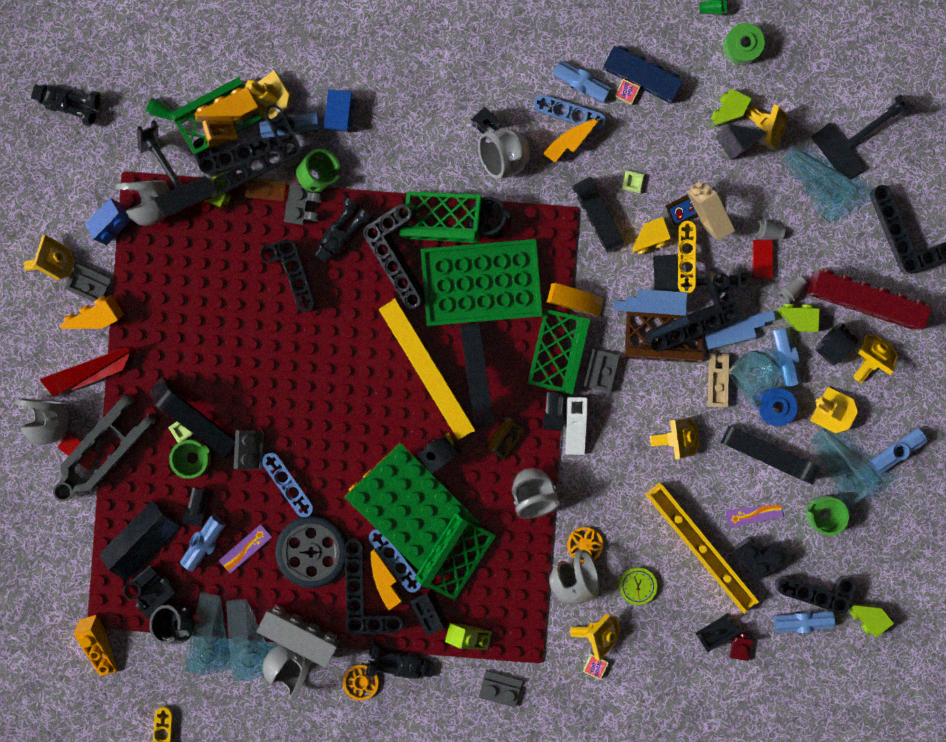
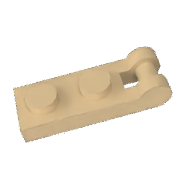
M709 353L708 407H728L729 354L715 355V353ZM722 363V369H716L715 364Z

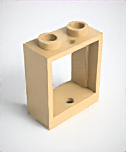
M696 183L691 189L686 191L703 227L719 241L735 231L717 192L706 183Z

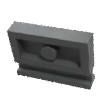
M76 263L64 289L94 302L106 295L112 279Z
M592 349L583 386L611 393L620 355Z
M236 430L234 469H262L264 431Z
M486 670L478 698L515 708L523 680Z

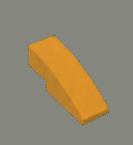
M593 118L573 126L556 138L543 154L553 162H556L567 148L574 152L598 120Z
M557 283L551 284L547 299L548 303L599 317L604 301L603 297Z
M374 548L371 551L373 577L384 604L390 610L402 601V597L392 585L397 581V577Z

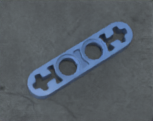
M539 95L534 100V108L541 114L578 125L587 120L589 113L591 114V119L600 117L602 125L599 124L591 129L594 131L603 129L606 124L605 116L599 112L546 95ZM542 99L546 100L545 103L551 105V101L555 102L552 107V113L548 112L549 107L544 106L543 109H540V105L537 102H541ZM563 105L566 108V113L558 115L555 112L556 106ZM574 112H583L584 119L576 121L573 117Z
M274 452L266 454L262 459L264 468L296 513L301 517L309 516L314 510L311 500L280 456ZM267 457H275V465L277 467L281 465L282 468L278 469L275 473H273L272 470H274L275 468L272 464H267V462L269 461ZM279 472L287 473L288 479L286 482L278 480L277 475ZM291 487H295L299 491V495L296 498H292L288 494ZM303 496L304 499L301 502L304 505H309L308 513L305 511L301 512V504L298 502L295 505L294 501L299 500Z
M377 529L372 530L369 535V541L407 591H418L421 586L418 581L416 582L417 587L414 588L413 586H408L409 580L407 577L405 580L401 578L411 571L412 574L409 577L415 580L417 574L402 553L390 542L380 550L379 546L382 544L378 540H373L375 537L374 533L380 534ZM384 536L381 537V540L385 543L387 539ZM388 547L393 548L395 551V555L392 558H387L384 555V550ZM398 563L406 565L407 569L404 573L396 571Z

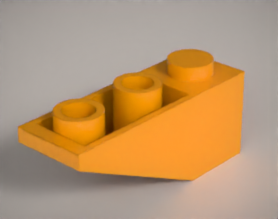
M246 87L243 89L237 88L231 92V95L217 98L214 104L198 108L195 113V119L197 122L242 121L258 113V106Z
M113 295L107 298L102 296L94 301L95 305L90 307L87 304L79 309L80 313L75 315L73 312L64 317L65 322L59 326L61 329H103L119 320L125 314Z
M97 615L79 619L73 635L99 676L117 672L118 668L106 630Z

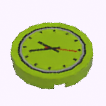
M637 566L623 573L619 581V590L624 600L630 604L643 605L651 601L656 595L657 581L651 571Z

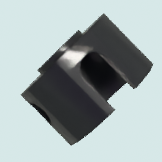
M483 197L478 234L488 239H497L508 231L511 225V214L509 209L498 199ZM476 202L471 206L470 211L476 207ZM491 215H496L498 218V222L495 225L488 224V218ZM470 216L469 222L471 227L473 228L474 220Z
M841 322L822 338L815 351L830 365L834 366L851 352L858 343L859 338Z
M446 433L426 445L424 450L418 453L417 456L427 470L433 473L462 451L450 434Z
M162 605L156 608L149 621L151 636L160 644H182L188 641L194 631L193 614L188 608L180 605Z

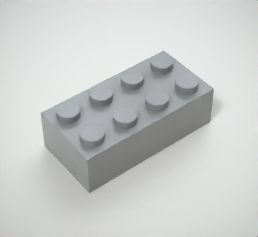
M272 605L267 610L256 631L325 668L340 641L337 639L338 636L329 631L327 633L321 631L320 626L312 622L308 624L303 621L301 616L297 614L290 615L286 612L285 608L279 605Z

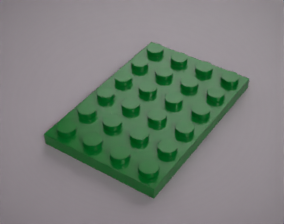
M536 239L421 249L427 326L542 316Z
M401 442L345 495V498L418 570H420L455 513L462 515L465 519L476 525L481 524ZM467 525L463 531V536L469 535L472 532V527ZM460 543L455 544L452 549L454 550Z

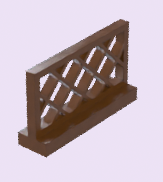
M627 311L624 359L700 363L703 360V335L694 338L698 342L697 349H690L685 344L686 342H683L676 348L670 347L657 352L646 343L638 330L644 325L649 329H653L647 323L651 318H658L662 323L661 325L671 319H678L685 315ZM630 316L639 317L643 323L635 329L630 324ZM633 334H636L642 340L638 346L629 345V338Z

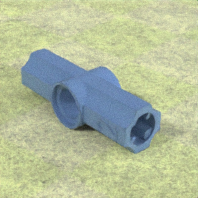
M560 60L553 73L554 77L569 84L573 90L577 89L580 94H586L602 104L611 89L594 79L590 73L582 69L578 70Z
M317 113L293 117L286 116L288 122H294V128L292 129L294 134L320 130ZM267 121L259 122L262 138H274ZM281 127L277 130V134L285 136L288 134V131Z
M789 327L772 331L777 350L775 355L778 356L779 360L777 364L781 367L785 387L801 384L802 379L798 367L799 356L796 347L793 346Z
M916 428L899 441L892 443L887 449L869 461L878 474H882L899 461L905 460L909 454L927 443V438L919 428ZM898 446L902 448L900 456L895 454V449Z
M215 515L211 516L202 530L192 536L190 548L180 561L183 567L191 572L195 571L205 555H210L216 546V539L226 526L223 520Z
M798 611L795 614L774 615L776 633L793 631L797 633H810L818 629H831L835 625L832 611H805V613H799Z

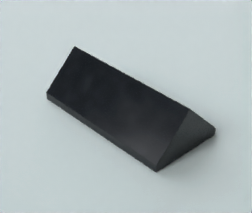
M728 123L717 133L716 138L730 160H732L764 138L768 131Z
M153 499L99 555L110 572L127 581L166 542L180 525Z

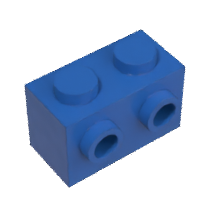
M328 89L324 129L326 131L349 133V128L353 127V117L350 116L351 109L355 108V97H353L352 92Z
M109 198L85 223V226L93 240L107 246L132 219L127 215L124 204Z

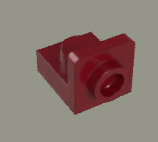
M741 632L732 638L729 658L749 661L751 645L754 644L750 634Z

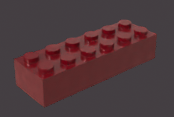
M828 269L812 272L806 295L911 330L925 329L931 307L926 306V302L917 299L915 301L907 300L908 296L899 293L896 295L889 294L890 290L885 288H871V284L864 281L853 282V278L846 275L835 276L833 275L834 272Z

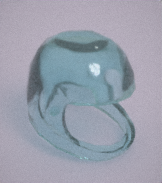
M750 351L742 355L728 370L736 386L755 408L762 406L757 392L764 386L774 389L779 383L780 367L777 361L768 353L762 351Z

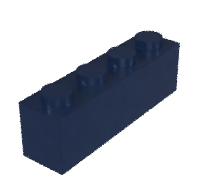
M614 45L602 69L622 80L625 79L639 86L640 89L671 104L683 81L679 79L680 76L670 71L668 73L662 70L663 67L659 64L646 62V59L639 54L634 56L628 53L629 50L621 45H618V47Z

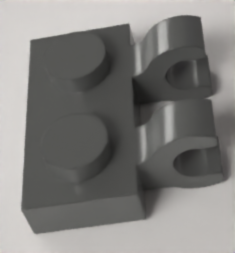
M290 184L284 222L304 225L305 220L318 222L319 214L306 212L308 201L321 203L322 195L309 193L301 185Z

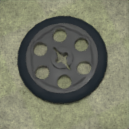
M319 516L300 517L290 522L280 533L275 549L276 562L283 575L292 583L306 588L322 587L335 580L345 567V545L347 542L341 530L330 520ZM312 527L316 530L314 538L307 537V528ZM293 537L298 538L300 541V545L297 548L290 546L289 541ZM323 538H332L333 545L325 547L322 543ZM313 547V550L322 552H317L313 557H310V554L305 551ZM296 556L300 559L298 567H293L290 564L291 557ZM325 556L333 558L334 563L332 566L324 565L323 558ZM307 567H316L317 574L309 576L306 571Z

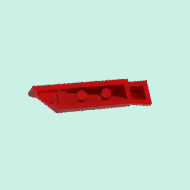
M130 346L124 347L43 377L40 381L53 397H57L70 388L77 390L125 371L130 354L135 349Z

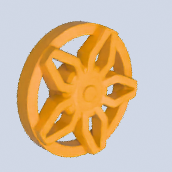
M580 527L570 534L567 548L573 559L576 552H572L575 548L588 551L591 557V550L598 551L592 557L593 560H596L602 553L603 540L595 529ZM582 530H588V531L584 534V537H583L581 534L577 533V532L582 531ZM592 532L591 538H588L587 535ZM594 534L597 535L600 543L597 541H592L594 539ZM574 535L579 536L580 539L577 541ZM571 539L577 543L572 548L570 547ZM593 544H596V545H598V546H600V547H599V548H593Z
M357 664L349 668L345 673L343 688L352 699L363 701L371 698L376 693L379 679L376 674V684L374 686L369 682L373 678H366V672L363 675V671L360 669H366L367 665ZM356 668L360 672L359 675H356L355 673ZM353 671L354 678L347 679L348 674ZM351 680L353 681V684L346 683ZM370 685L374 690L367 689V686ZM347 687H354V695L348 690ZM356 690L361 691L358 696H356ZM363 690L370 693L367 696L361 697Z

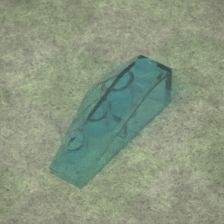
M795 146L790 148L782 160L793 178L800 180L805 187L802 190L805 196L809 194L815 202L812 205L815 211L829 223L845 209L860 190L845 175Z
M823 428L811 439L820 460L825 461L829 469L826 471L828 478H833L836 485L833 488L835 494L846 505L847 509L851 508L883 483V480L869 464L827 429Z
M200 593L194 621V631L190 640L184 672L208 675L226 671L229 646H227V634L224 628V616L219 595Z
M228 600L226 604L233 681L253 680L264 675L262 672L264 658L271 648L267 645L264 636L256 632L259 627L247 600Z

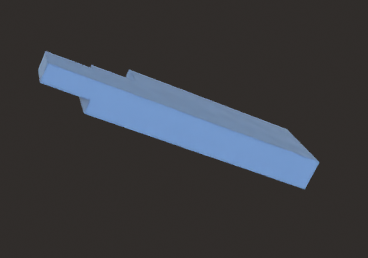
M638 289L637 298L626 297V301H614V310L686 316L687 292Z
M770 311L737 319L729 325L704 334L708 351L756 339L754 329L762 328L765 326V323L775 321L774 312Z

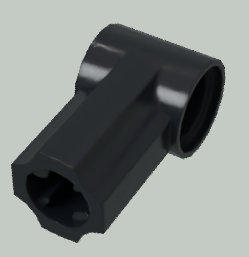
M547 392L543 430H563L564 414H562L564 393Z
M193 487L189 505L186 507L183 516L184 524L203 527L206 518L205 509L209 490Z
M150 564L130 583L126 584L124 595L128 599H136L162 576ZM131 585L137 586V595L130 592Z

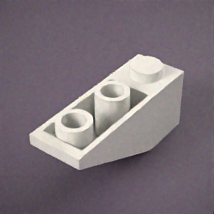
M566 397L565 454L585 455L586 397Z

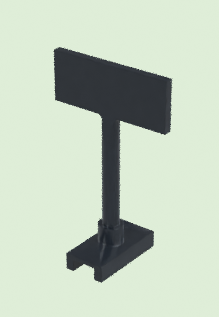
M901 94L891 100L893 105L887 108L888 111L846 142L843 141L830 123L811 136L845 183L864 169L850 148L891 117L894 118L898 114L903 116L913 110L911 107L903 108L905 103L899 102L903 98Z
M152 120L151 127L143 130L141 125L137 127V147L141 153L148 150L153 151L175 187L174 190L153 198L164 218H168L217 196V192L206 176L185 185L180 182L159 148L158 124L155 120Z
M676 255L653 256L655 290L678 292ZM738 269V274H730L728 276L731 286H739L740 290H749L747 284L742 285L743 281H747L746 277L742 278L743 274H748L747 269ZM696 278V286L708 285L706 278ZM686 279V284L682 287L692 286L689 284V279Z

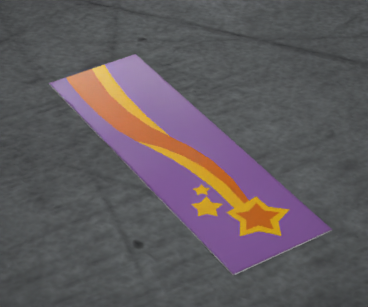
M781 505L738 508L725 511L729 528L783 517Z
M260 524L219 561L231 573L272 537Z

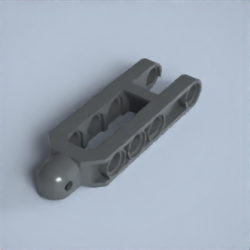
M128 393L124 395L61 464L62 479L53 489L54 497L59 501H67L78 491L95 489L155 423L156 418L148 413L147 417L127 435L115 424L135 402V399ZM111 430L122 440L120 442L121 445L114 453L108 455L106 462L94 471L95 474L89 480H83L75 472V467L100 439Z

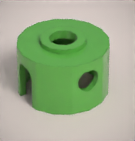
M740 23L734 26L725 37L723 43L724 54L734 64H750L759 57L764 49V34L754 24ZM742 37L750 38L751 45L749 47L741 45L740 40Z
M326 149L312 150L298 163L296 169L297 179L306 190L313 193L323 192L339 179V176L333 178V175L340 168V164L333 153ZM311 170L317 172L318 179H315L313 177V175L310 173Z
M188 439L179 442L173 447L169 463L172 470L178 476L192 479L204 474L209 469L212 454L204 442L198 439ZM194 452L198 455L196 463L188 461L189 453Z
M823 495L816 497L810 502L807 507L806 518L810 527L815 531L831 536L837 535L845 529L849 521V512L846 505L839 499ZM822 509L830 511V517L826 520L820 517Z

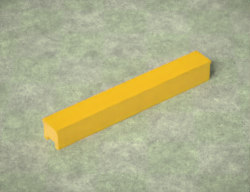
M394 298L393 301L381 307L379 311L459 440L470 432H474L475 429Z
M660 482L645 494L744 614L749 608L759 602Z

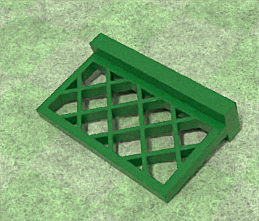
M239 77L171 112L172 120L177 125L194 156L209 148L206 136L195 133L197 124L203 125V122H197L196 119H193L197 109L204 105L210 106L214 104L217 98L227 97L237 88L243 89V83ZM259 112L255 114L256 117L252 120L244 119L239 121L237 128H235L236 133L261 121L262 117ZM186 121L195 122L193 132L184 130L181 124ZM194 136L205 139L203 146L195 149L192 144Z
M407 191L406 203H411L412 197H420L423 201L416 207L417 217L421 221L415 226H409V222L400 229V236L409 240L479 243L480 235L478 231L482 195ZM433 198H438L441 203L432 209L428 202ZM451 199H457L459 204L451 211L446 203ZM470 199L476 200V207L469 211L464 204ZM426 205L431 212L422 219L418 211ZM445 206L449 213L440 219L436 212ZM463 207L468 214L459 221L454 213ZM405 208V214H404V216H405V217H408L409 212H408V210ZM434 215L439 222L433 227H429L426 221ZM453 216L457 223L452 228H447L444 222ZM471 216L474 220L473 229H466L462 223Z
M548 309L544 310L527 384L573 394L590 319ZM547 315H556L560 323L550 328L546 322ZM568 319L577 320L576 329L568 332L563 323ZM561 324L567 334L557 340L552 329ZM550 331L555 342L546 347L542 342V336ZM569 336L572 346L564 351L559 341ZM557 343L563 353L552 358L547 348ZM542 344L544 348L539 351L540 345ZM545 350L551 360L541 366L537 358L538 354ZM564 355L568 363L566 367L560 370L554 360ZM553 362L558 372L548 377L543 367ZM539 369L546 376V379L540 383L532 381L534 373ZM559 373L563 378L562 388L554 386L550 380ZM548 380L551 385L544 384V382Z
M455 513L415 578L422 586L429 587L455 600L495 538V535L465 519L462 515ZM466 526L472 527V534L463 536ZM484 534L488 536L485 542L478 544V536ZM474 538L475 545L466 548L465 541ZM461 542L462 550L453 553L452 548L454 545ZM476 550V556L468 560L467 553ZM463 554L464 562L455 564L454 557ZM451 559L452 566L443 569L442 564L444 561ZM466 566L465 573L458 576L456 569ZM453 570L454 578L445 581L444 573ZM441 575L442 582L437 584L431 583L435 576ZM455 582L456 587L453 592L447 591L446 585Z

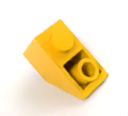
M661 217L643 224L631 249L633 253L637 251L639 255L649 251L648 247L655 245L656 248L667 245L666 241L671 238L664 218Z

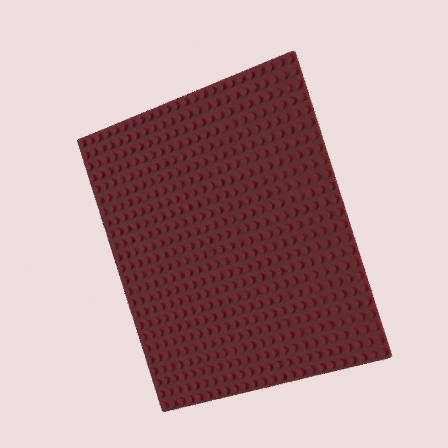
M126 171L121 174V183L166 180L170 191L175 189L169 177L164 174ZM177 176L183 185L201 178ZM249 181L230 191L231 200L228 206L225 205L224 209L207 202H201L166 218L156 225L143 226L131 220L117 234L112 295L125 315L110 324L108 353L128 346L134 347L135 350L130 354L125 371L106 378L103 418L128 393L135 399V402L115 424L128 435L135 426L139 425L147 417L148 413L156 418V421L97 485L87 617L97 615L105 629L151 633L149 629L150 618L147 619L135 606L136 601L140 597L131 600L124 595L126 584L130 583L151 564L159 571L161 576L165 575L179 589L163 605H180L191 611L194 617L192 636L277 643L256 631L267 610L272 605H279L285 608L286 612L290 615L297 614L303 618L304 622L317 624L320 626L321 631L325 633L329 631L338 636L337 639L340 640L337 648L370 650L372 642H378L382 649L392 652L542 663L555 510L537 518L525 519L519 517L516 513L517 505L514 504L515 498L512 494V487L518 473L524 469L536 468L545 472L557 488L561 431L543 430L544 412H546L547 392H564L527 383L544 310L548 309L569 315L571 309L548 303L547 299L552 283L573 287L578 208L501 201L511 214V225L508 231L497 239H488L480 235L479 243L409 240L400 236L401 228L390 234L423 290L421 249L536 239L542 316L479 322L495 425L475 427L460 325L478 322L427 326L425 303L414 309L408 308L404 304L364 237V230L369 225L367 223L363 224L353 234V237L347 243L346 249L334 258L331 257L327 263L315 255V252L319 249L318 245L322 236L333 221L336 222L344 210L342 201L346 196L360 206L358 211L362 208L374 218L371 222L373 223L395 207L406 204V193L329 187L325 191L318 193L322 195L321 203L312 201L307 203L306 212L318 213V222L305 220L304 225L284 222L290 184ZM120 189L119 202L124 204L126 210L141 204V196L136 190ZM412 197L411 204L417 207L423 202L420 197ZM433 198L428 202L432 209L441 203L438 198ZM451 199L446 203L451 211L459 204L457 199ZM470 199L464 204L469 211L476 200ZM425 205L418 211V214L423 219L431 211ZM445 206L436 212L440 219L449 213ZM463 207L454 213L459 221L468 214ZM358 211L348 220V222L343 226L342 230H346L348 228V226L356 217ZM417 215L409 222V226H415L421 221ZM434 215L426 221L429 227H433L439 222ZM491 215L488 218L489 225H495L498 222L496 215ZM453 216L444 222L447 228H452L457 223ZM391 218L388 219V225L390 227L393 226V221ZM469 218L462 223L466 229H473ZM373 228V235L377 237L378 231L376 228ZM284 239H290L297 244L316 301V306L311 312L301 311L297 307L283 262L279 261L270 264L262 260L260 251L264 246ZM291 243L285 244L284 252L286 254L291 253L293 245ZM383 245V251L387 254L388 248L386 245ZM269 249L265 253V257L268 260L272 259L275 255L273 249ZM393 261L392 266L395 270H397L398 265L395 261ZM292 262L289 266L290 270L296 272L299 269L298 262ZM403 278L402 282L407 287L408 281L406 278ZM298 280L295 284L296 289H304L305 282ZM298 294V296H303L304 303H302V306L309 308L308 304H310L311 301L306 300L304 294ZM413 294L412 299L415 303H417L418 298L416 295ZM394 298L475 429L474 432H470L459 440L379 311L381 307L393 301ZM547 315L546 322L550 328L560 323L556 315ZM568 319L567 321H565V322L563 323V324L565 325L566 329L568 330V332H569L570 319ZM561 324L552 329L557 340L567 334ZM550 331L542 336V342L546 347L555 342ZM569 336L559 341L564 351L568 349ZM557 343L547 348L552 358L563 353ZM542 344L540 345L539 351L544 348ZM545 350L538 354L537 359L541 366L551 360ZM564 355L554 360L560 370L566 367L567 359ZM553 362L543 367L548 377L558 372ZM541 369L534 373L532 381L540 383L546 379ZM559 373L550 380L554 386L562 388L563 378ZM161 376L165 377L175 386L180 397L234 438L236 430L264 431L263 457L270 452L280 456L314 506V510L309 516H319L330 520L341 530L346 542L354 537L361 539L363 542L365 614H400L404 622L402 629L398 633L352 634L348 631L346 625L345 567L335 580L317 588L298 586L283 575L276 562V542L285 526L301 516L293 509L263 464L262 469H234V451L228 458H225L207 445L212 454V460L209 469L204 474L190 479L182 478L172 470L169 463L170 453L178 442L168 427L176 421L156 406L149 392ZM548 380L544 382V384L551 385ZM508 416L526 428V430L506 459L503 460L485 446L505 417ZM111 430L101 438L99 468L106 462L108 455L114 453L121 445L120 442L122 440ZM449 433L462 452L432 474L481 523L478 526L493 533L495 538L455 600L432 589L448 624L444 629L427 636L410 601L431 588L421 585L418 591L409 592L397 579L392 585L402 597V601L388 610L376 587L371 565V551L374 547L369 541V535L376 528L345 498V495L353 484L361 481L363 476L373 469L400 442L422 463L417 454L436 438ZM194 434L191 435L190 437H188L187 439H185V440H188V439H198V440H200V439H199L198 437H196ZM191 452L188 454L187 459L190 463H196L198 455ZM267 457L269 460L267 464H272L275 468L272 470L273 473L282 468L281 465L278 467L275 465V457ZM281 471L278 473L277 478L280 482H286L288 475L286 472ZM197 487L210 491L203 527L209 518L214 515L223 520L226 526L216 539V546L210 555L206 554L197 569L191 572L183 567L180 561L190 548L192 536L196 532H200L202 528L184 524L183 516L186 507L189 505L192 489ZM291 487L288 494L290 497L296 498L299 495V491L297 488ZM303 496L299 500L294 501L295 505L298 502L301 504V512L305 511L308 513L309 505H304L301 502L304 499ZM154 499L180 527L125 581L107 569L99 554ZM261 524L272 538L233 572L229 573L219 560ZM312 527L307 528V537L314 538L316 530ZM374 533L375 537L373 538V540H378L382 544L381 546H379V549L381 550L382 547L388 544L389 542L386 540L385 543H383V541L381 540V537L383 535L381 533ZM485 534L478 536V544L485 542L488 536ZM296 537L291 538L289 541L290 546L293 548H297L300 545V541ZM325 537L322 543L325 547H331L333 539ZM474 538L465 541L466 548L475 545ZM352 542L349 544V548L351 551L357 552L359 545ZM461 543L453 550V553L462 550ZM310 547L305 552L309 553L310 557H313L315 553L322 551L313 550V547ZM388 547L384 550V555L387 558H392L395 555V551L393 548ZM476 550L467 553L468 560L476 556ZM463 554L454 557L455 564L464 562ZM296 556L291 557L290 564L293 567H298L300 559ZM325 556L323 563L325 566H332L334 560L331 556ZM405 557L415 572L418 573L419 570ZM451 559L444 561L442 564L443 569L452 566ZM357 562L350 563L351 570L358 571L360 569ZM404 563L396 565L398 573H404L407 569ZM466 566L456 569L458 576L465 573ZM307 567L306 571L309 576L317 574L316 567ZM453 570L444 573L445 581L454 578ZM409 571L406 576L401 578L405 580V578L407 577V579L409 580L408 586H413L415 588L417 587V580H412L409 577V575L412 574L411 571ZM441 575L435 576L431 583L437 584L442 582ZM357 581L350 582V587L353 590L360 589V584ZM456 583L446 585L447 591L452 593ZM131 585L130 592L134 595L138 594V588L135 585ZM353 600L350 603L354 609L361 607L357 600ZM372 619L370 625L378 628L380 622L377 619ZM391 619L389 621V624L392 627H398L400 625L397 619ZM359 620L351 621L352 627H361ZM449 624H465L492 631L488 650L460 649L445 642Z

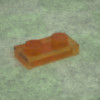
M253 179L247 182L245 197L285 202L287 182Z

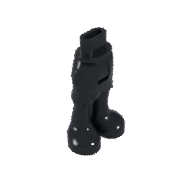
M35 84L31 99L37 100L39 104L44 105L50 111H60L81 118L83 125L91 127L95 122L97 112L70 105V101L98 110L101 102V93L91 91L89 95H82L73 92L71 89L56 85L44 84L40 86Z
M347 196L342 201L344 205L342 214L336 222L333 221L324 233L318 245L319 249L315 252V255L325 263L331 257L334 258L346 249L348 241L363 224H370L374 220L362 208L358 211L360 206ZM358 211L356 217L348 226V228L346 230H342L343 226L348 222V220Z
M372 642L369 652L370 659L395 661L397 665L368 660L366 678H374L377 673L393 674L394 677L423 679L424 676L432 677L434 662H428L426 658H422L419 654L415 653L405 654L382 649L380 643Z

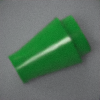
M726 0L699 2L700 14L722 16V14L727 13Z
M151 97L145 111L151 116L172 121L171 112L175 110L160 99Z

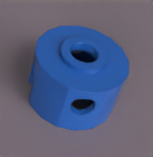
M781 388L764 390L758 396L755 409L759 411L761 421L778 427L791 422L797 413L798 407L793 394ZM776 402H781L784 406L783 411L780 413H776L773 410V405Z

